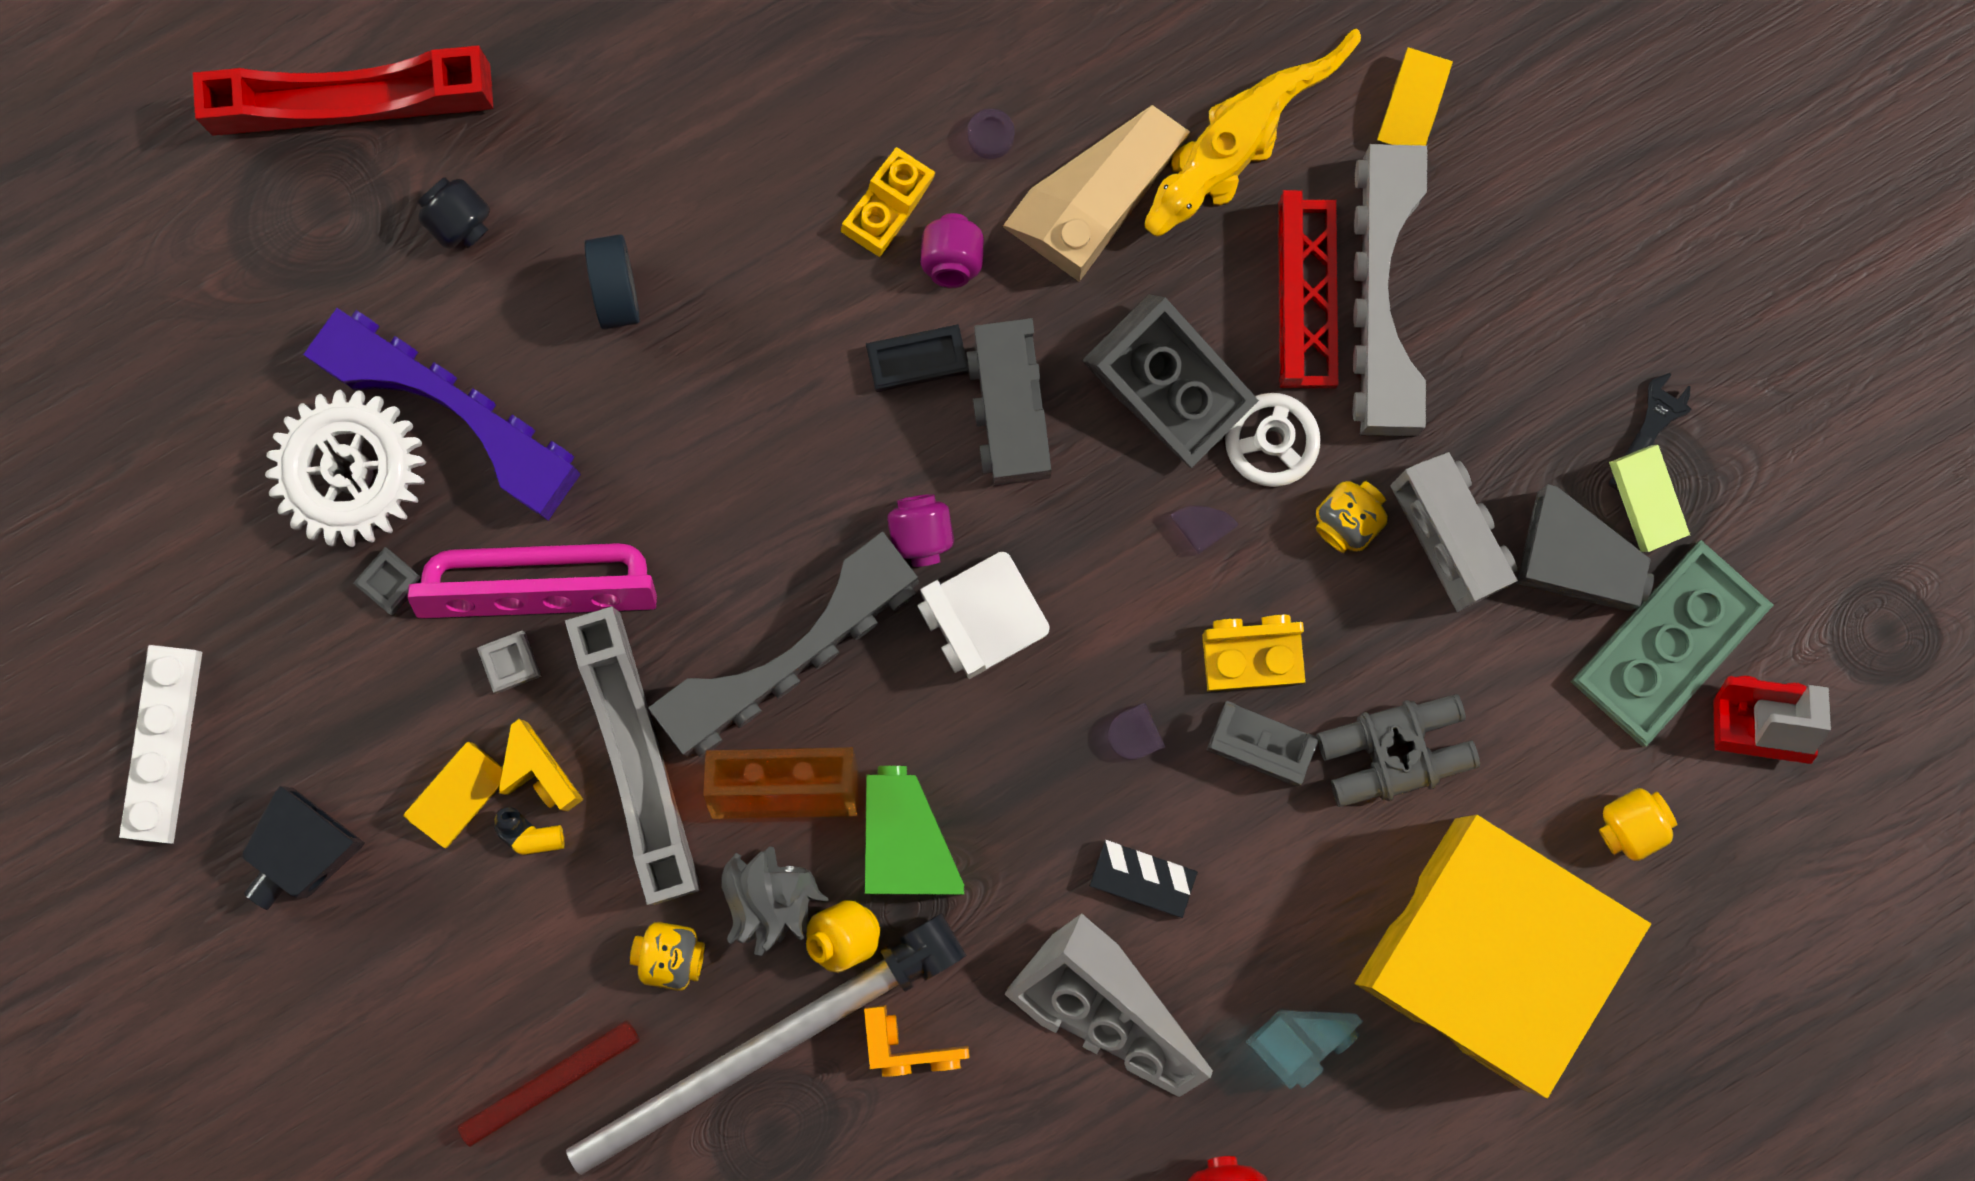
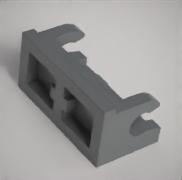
M1226 701L1206 751L1297 787L1303 783L1318 740L1314 735L1304 733Z

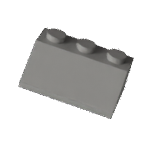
M1448 452L1406 469L1390 487L1456 611L1459 612L1518 581L1514 575V572L1517 571V565L1509 549L1505 545L1499 547L1491 532V529L1495 526L1488 509L1483 503L1476 504L1468 489L1472 482L1467 469L1461 461L1457 460L1454 462Z

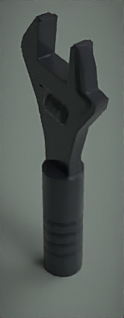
M1664 374L1649 383L1648 409L1645 422L1625 456L1654 445L1658 434L1672 421L1690 413L1692 409L1687 405L1690 397V386L1685 389L1677 400L1662 390L1672 374ZM1613 475L1608 484L1616 491H1619Z

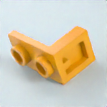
M886 1005L870 1006L864 1009L870 1069L881 1068L882 1077L911 1074V1065L930 1063L931 1071L961 1068L960 1059H968L970 1057L969 1046L891 1054L890 1045L899 1044L896 1015L887 1016Z

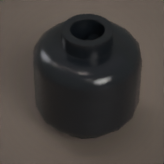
M444 177L417 202L422 207L418 220L445 248H454L463 243L469 249L489 230L483 222L489 216L490 207L463 179H455L450 182Z

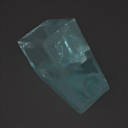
M1280 1009L1245 1043L1285 1087L1291 1090L1298 1084L1303 1089L1323 1071V1067L1319 1063L1332 1050L1339 1055L1356 1041L1359 1034L1355 1029L1363 1021L1357 1014L1351 1012Z

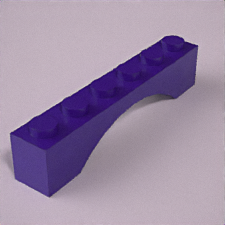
M335 309L303 354L305 357L354 391L367 389L405 391L429 398L454 411L467 422L482 441L494 465L500 487L546 520L551 518L581 475L571 465L575 458L571 453L553 441H550L548 446L544 447L531 437L535 430L516 416L511 415L505 421L492 411L496 406L493 401L473 388L467 395L453 386L457 378L435 362L428 369L414 360L419 352L398 337L394 336L389 343L375 334L380 326L359 311L355 310L350 317L340 309Z

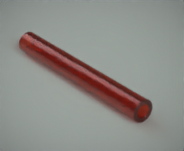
M626 1020L458 1125V1131L462 1139L469 1147L473 1146L638 1043L640 1039L634 1027Z

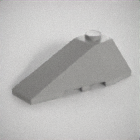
M1082 913L1052 934L1007 988L1005 995L1041 1026L1055 1033L1061 1027L1085 1040L1082 1046L1085 1049L1097 1054L1101 1048L1125 1060L1124 1064L1128 1071L1178 1097L1211 1078L1213 1072L1211 1067L1120 946Z

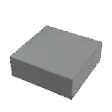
M524 631L516 632L477 648L491 688L495 694L542 677Z

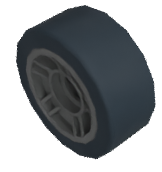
M618 234L585 240L584 248L588 277L600 327L602 329H610L638 324L640 322L638 301L624 236Z

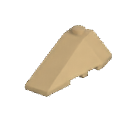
M1151 105L1032 187L1005 222L1003 228L1080 282L1172 159L1174 153L1190 135V131Z

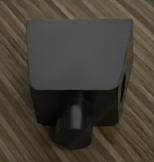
M280 786L273 795L243 851L242 857L244 860L260 871L244 894L252 902L265 910H269L283 890L295 898H308L363 847L365 842L296 789Z

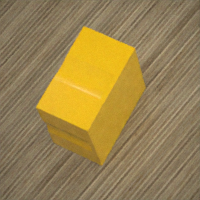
M1479 815L1455 818L1421 873L1412 899L1403 913L1387 929L1356 980L1355 985L1412 1021L1427 1025L1441 1032L1458 1046L1463 1053L1518 1088L1548 1099L1651 926V923Z

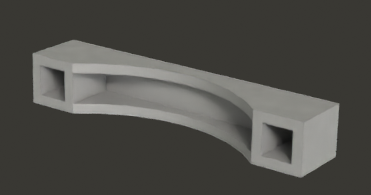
M1370 144L1363 160L1357 159L1355 167V187L1363 188V206H1356L1354 219L1355 234L1362 235V252H1356L1354 260L1355 281H1362V299H1355L1353 313L1354 327H1361V345H1355L1353 353L1354 374H1361V392H1355L1353 397V420L1361 421L1360 435L1418 436L1425 429L1426 380L1410 361L1398 338L1390 312L1388 279L1391 256L1398 234L1405 221L1419 206L1427 193V146Z
M611 606L565 620L578 668L594 707L612 763L626 817L633 857L647 905H656L701 891V885L621 613Z

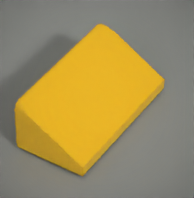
M467 742L403 816L446 849L499 789L503 768L475 743Z

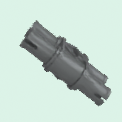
M1454 694L1421 704L1405 700L1400 706L1372 714L1362 712L1361 716H1357V722L1317 733L1318 746L1324 761L1366 750L1371 755L1373 761L1370 769L1330 781L1337 806L1343 807L1379 796L1381 800L1389 802L1396 795L1428 787L1431 790L1436 785H1439L1440 779L1479 768L1480 759L1472 740L1434 751L1426 747L1424 741L1426 732L1466 720L1460 696ZM1393 738H1396L1399 745L1407 744L1409 748V753L1402 756L1403 763H1400L1398 756L1389 757L1387 753V748L1394 744Z

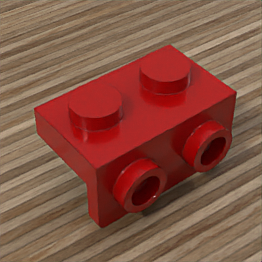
M1752 676L1727 677L1713 700L1715 750L1812 764L1818 756V749L1815 754L1756 746L1754 706L1758 700L1796 705L1807 687L1800 683L1782 684L1761 681Z

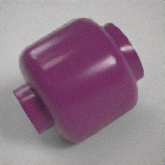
M957 213L945 214L940 219H936L928 224L922 235L920 263L924 273L932 278V281L937 285L947 288L962 287L979 275L982 268L984 245L981 229L973 222L968 221L965 216Z
M934 494L916 495L897 500L898 507L890 511L887 518L891 543L903 558H911L913 567L928 566L941 562L939 554L948 551L954 544L949 507L943 502L936 501Z

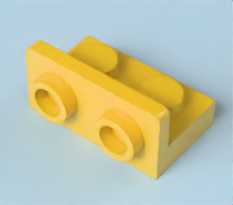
M1290 615L1262 617V625L1243 626L1242 619L1238 618L1213 621L1214 629H1207L1202 634L1207 692L1306 683L1301 634L1304 632L1303 622L1291 623Z

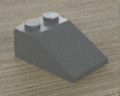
M1148 294L1082 360L1105 387L1190 468L1259 401L1168 299L1162 296Z

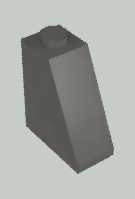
M1547 484L1537 492L1516 584L1629 612L1640 607L1641 601L1646 602L1653 587L1654 575L1648 573L1651 561L1649 557L1560 488Z

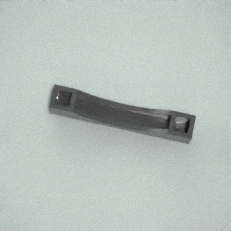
M882 531L844 560L838 584L826 610L812 629L790 650L766 665L738 675L713 679L687 678L648 707V709L683 755L690 757L696 753L701 758L723 741L719 734L735 723L738 728H741L762 712L758 705L769 696L774 694L779 699L793 690L801 682L797 675L810 665H813L817 670L839 654L836 646L851 635L854 640H858L871 631L878 624L874 617L888 606L893 611H896L914 598L917 593L913 588L919 584L918 577Z

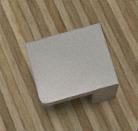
M1808 685L1796 705L1758 700L1754 706L1756 746L1815 754L1831 731L1829 688Z

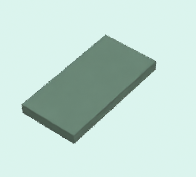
M1700 540L1695 543L1656 586L1648 600L1642 602L1640 607L1636 608L1570 682L1638 744L1645 747L1773 607V604Z

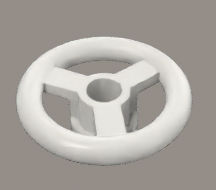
M1280 393L1257 395L1255 397L1259 401L1225 434L1228 457L1235 469L1253 483L1269 487L1291 484L1302 478L1312 468L1317 459L1320 449L1318 424L1310 410L1291 396ZM1274 407L1272 416L1265 418L1259 424L1255 436L1239 439L1241 428L1252 413L1262 408ZM1288 412H1291L1299 419L1305 430L1306 446L1302 457L1291 448L1295 440V428L1287 419ZM1269 431L1279 433L1282 443L1271 445L1266 440V433ZM1262 450L1268 455L1278 456L1289 469L1277 473L1264 472L1252 466L1246 460L1244 454Z

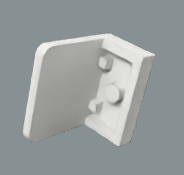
M1006 552L996 553L941 585L936 580L920 589L924 602L917 606L931 631L937 627L941 629L948 644L941 647L945 657L955 673L963 669L968 679L975 677L1043 639L1049 633L1047 620L1010 555Z

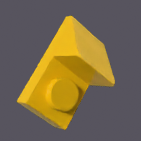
M518 719L511 724L499 793L509 795L536 776L539 781L533 784V787L543 802L549 808L557 805L560 810L569 811L583 801V798L530 724Z

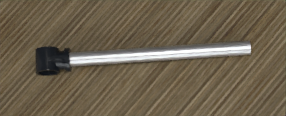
M943 914L935 916L900 938L902 943L894 948L890 945L881 950L884 957L882 961L569 1147L566 1152L574 1169L579 1175L586 1173L894 987L900 985L904 992L914 987L912 982L923 977L924 981L966 957V953Z

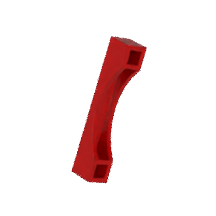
M479 45L435 49L393 64L342 72L285 73L244 68L192 72L195 119L212 136L494 109L490 63Z

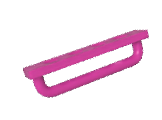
M621 543L442 551L431 557L425 564L421 575V583L409 584L408 601L418 618L595 612L611 606L617 611L656 609L657 599L652 577L647 575L646 559L638 549ZM621 562L628 566L627 576L440 583L441 575L444 571L457 568Z

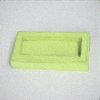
M1650 445L1609 462L1641 552H1650L1690 535L1658 445Z

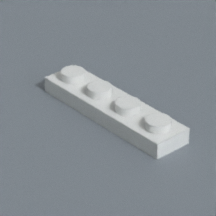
M155 645L148 646L119 838L174 844L202 658L201 651Z

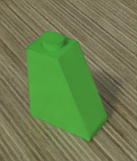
M878 766V775H867L865 894L964 895L963 880L917 776L907 775V766Z

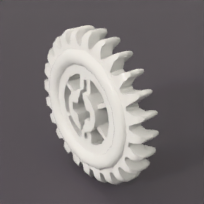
M337 390L334 393L331 404L322 394H319L315 399L316 409L311 410L304 403L299 405L300 420H295L289 416L284 418V423L290 431L288 434L275 433L273 435V439L282 446L280 450H271L267 453V458L277 462L278 465L267 470L265 476L268 479L279 481L277 485L270 489L269 496L275 499L285 498L278 507V513L286 516L295 512L290 522L292 529L300 530L303 525L308 523L306 530L308 539L315 541L324 530V538L327 545L335 546L337 538L341 533L344 542L348 546L354 547L358 531L365 540L371 543L375 541L373 526L375 525L387 533H392L393 529L388 520L390 514L402 520L407 519L406 513L399 504L401 501L418 503V498L408 491L407 488L408 485H423L425 483L424 479L412 473L411 469L425 465L426 461L420 456L409 453L415 448L420 447L422 442L416 437L404 438L406 433L412 430L413 424L408 420L394 423L400 415V410L397 407L392 406L381 412L384 401L380 396L373 397L365 405V395L362 391H356L350 401L347 402L345 393ZM338 434H355L350 446L339 444L334 436ZM364 438L373 445L378 461H370L361 453ZM328 443H330L336 454L352 463L350 469L353 474L351 476L357 484L342 476L345 473L342 466L344 463L338 456L332 453L327 445ZM320 448L324 453L320 466L311 467L314 454ZM378 469V474L376 476L374 484L371 488H369V485L373 478V470ZM311 475H322L331 485L325 497L316 490ZM341 491L352 494L355 498L351 501H334Z

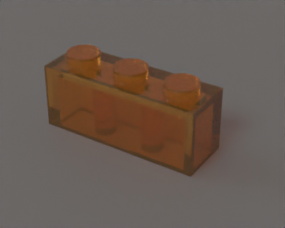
M853 747L706 750L703 797L712 819L857 816L859 771Z

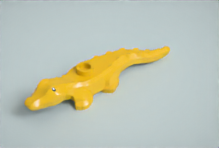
M1357 28L1353 29L1339 46L1325 57L1311 63L1278 71L1267 76L1252 88L1211 107L1209 110L1210 125L1196 142L1191 141L1180 147L1172 156V171L1179 173L1168 176L1160 184L1153 205L1145 219V229L1156 237L1167 233L1177 224L1191 218L1202 205L1207 193L1211 195L1214 206L1228 204L1236 192L1239 182L1238 175L1251 160L1253 162H1262L1264 160L1267 161L1271 156L1277 136L1280 113L1297 94L1325 80L1343 64L1360 42L1361 34Z

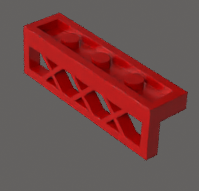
M1283 190L1278 202L1280 388H1337L1336 200H1303V191ZM1303 213H1325V231L1314 242L1303 233ZM1324 240L1326 254L1318 248ZM1311 253L1326 267V277L1314 289L1303 279V261ZM1325 286L1326 300L1319 294ZM1311 299L1326 312V324L1315 335L1304 326V306ZM1325 332L1327 347L1319 340ZM1312 345L1327 359V376H1304V353Z

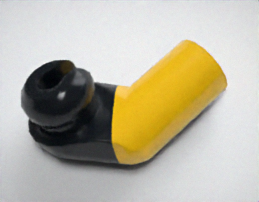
M513 807L500 809L494 817L496 834L517 854L526 855L564 849V835L561 825L536 829Z

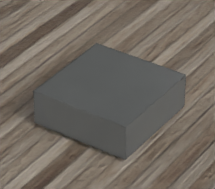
M384 547L353 584L388 614L393 616L408 599L409 584L421 583V576L390 549Z

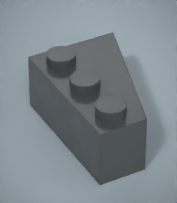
M1033 318L975 325V351L967 352L970 380L979 379L982 395L981 398H973L976 426H986L988 444L979 445L983 474L992 473L994 486L1051 478L1052 470L1045 413L1039 385V365L1036 363L1033 342Z

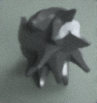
M769 846L764 852L761 851L748 865L741 860L740 854L735 853L723 870L721 889L733 917V927L727 940L730 944L735 940L739 943H749L757 938L754 952L756 955L762 956L764 951H768L776 941L781 943L789 929L799 940H802L804 938L803 932L807 934V925L809 923V899L816 901L829 900L818 890L815 878L810 870L796 866L779 867L777 865L775 849L772 846Z

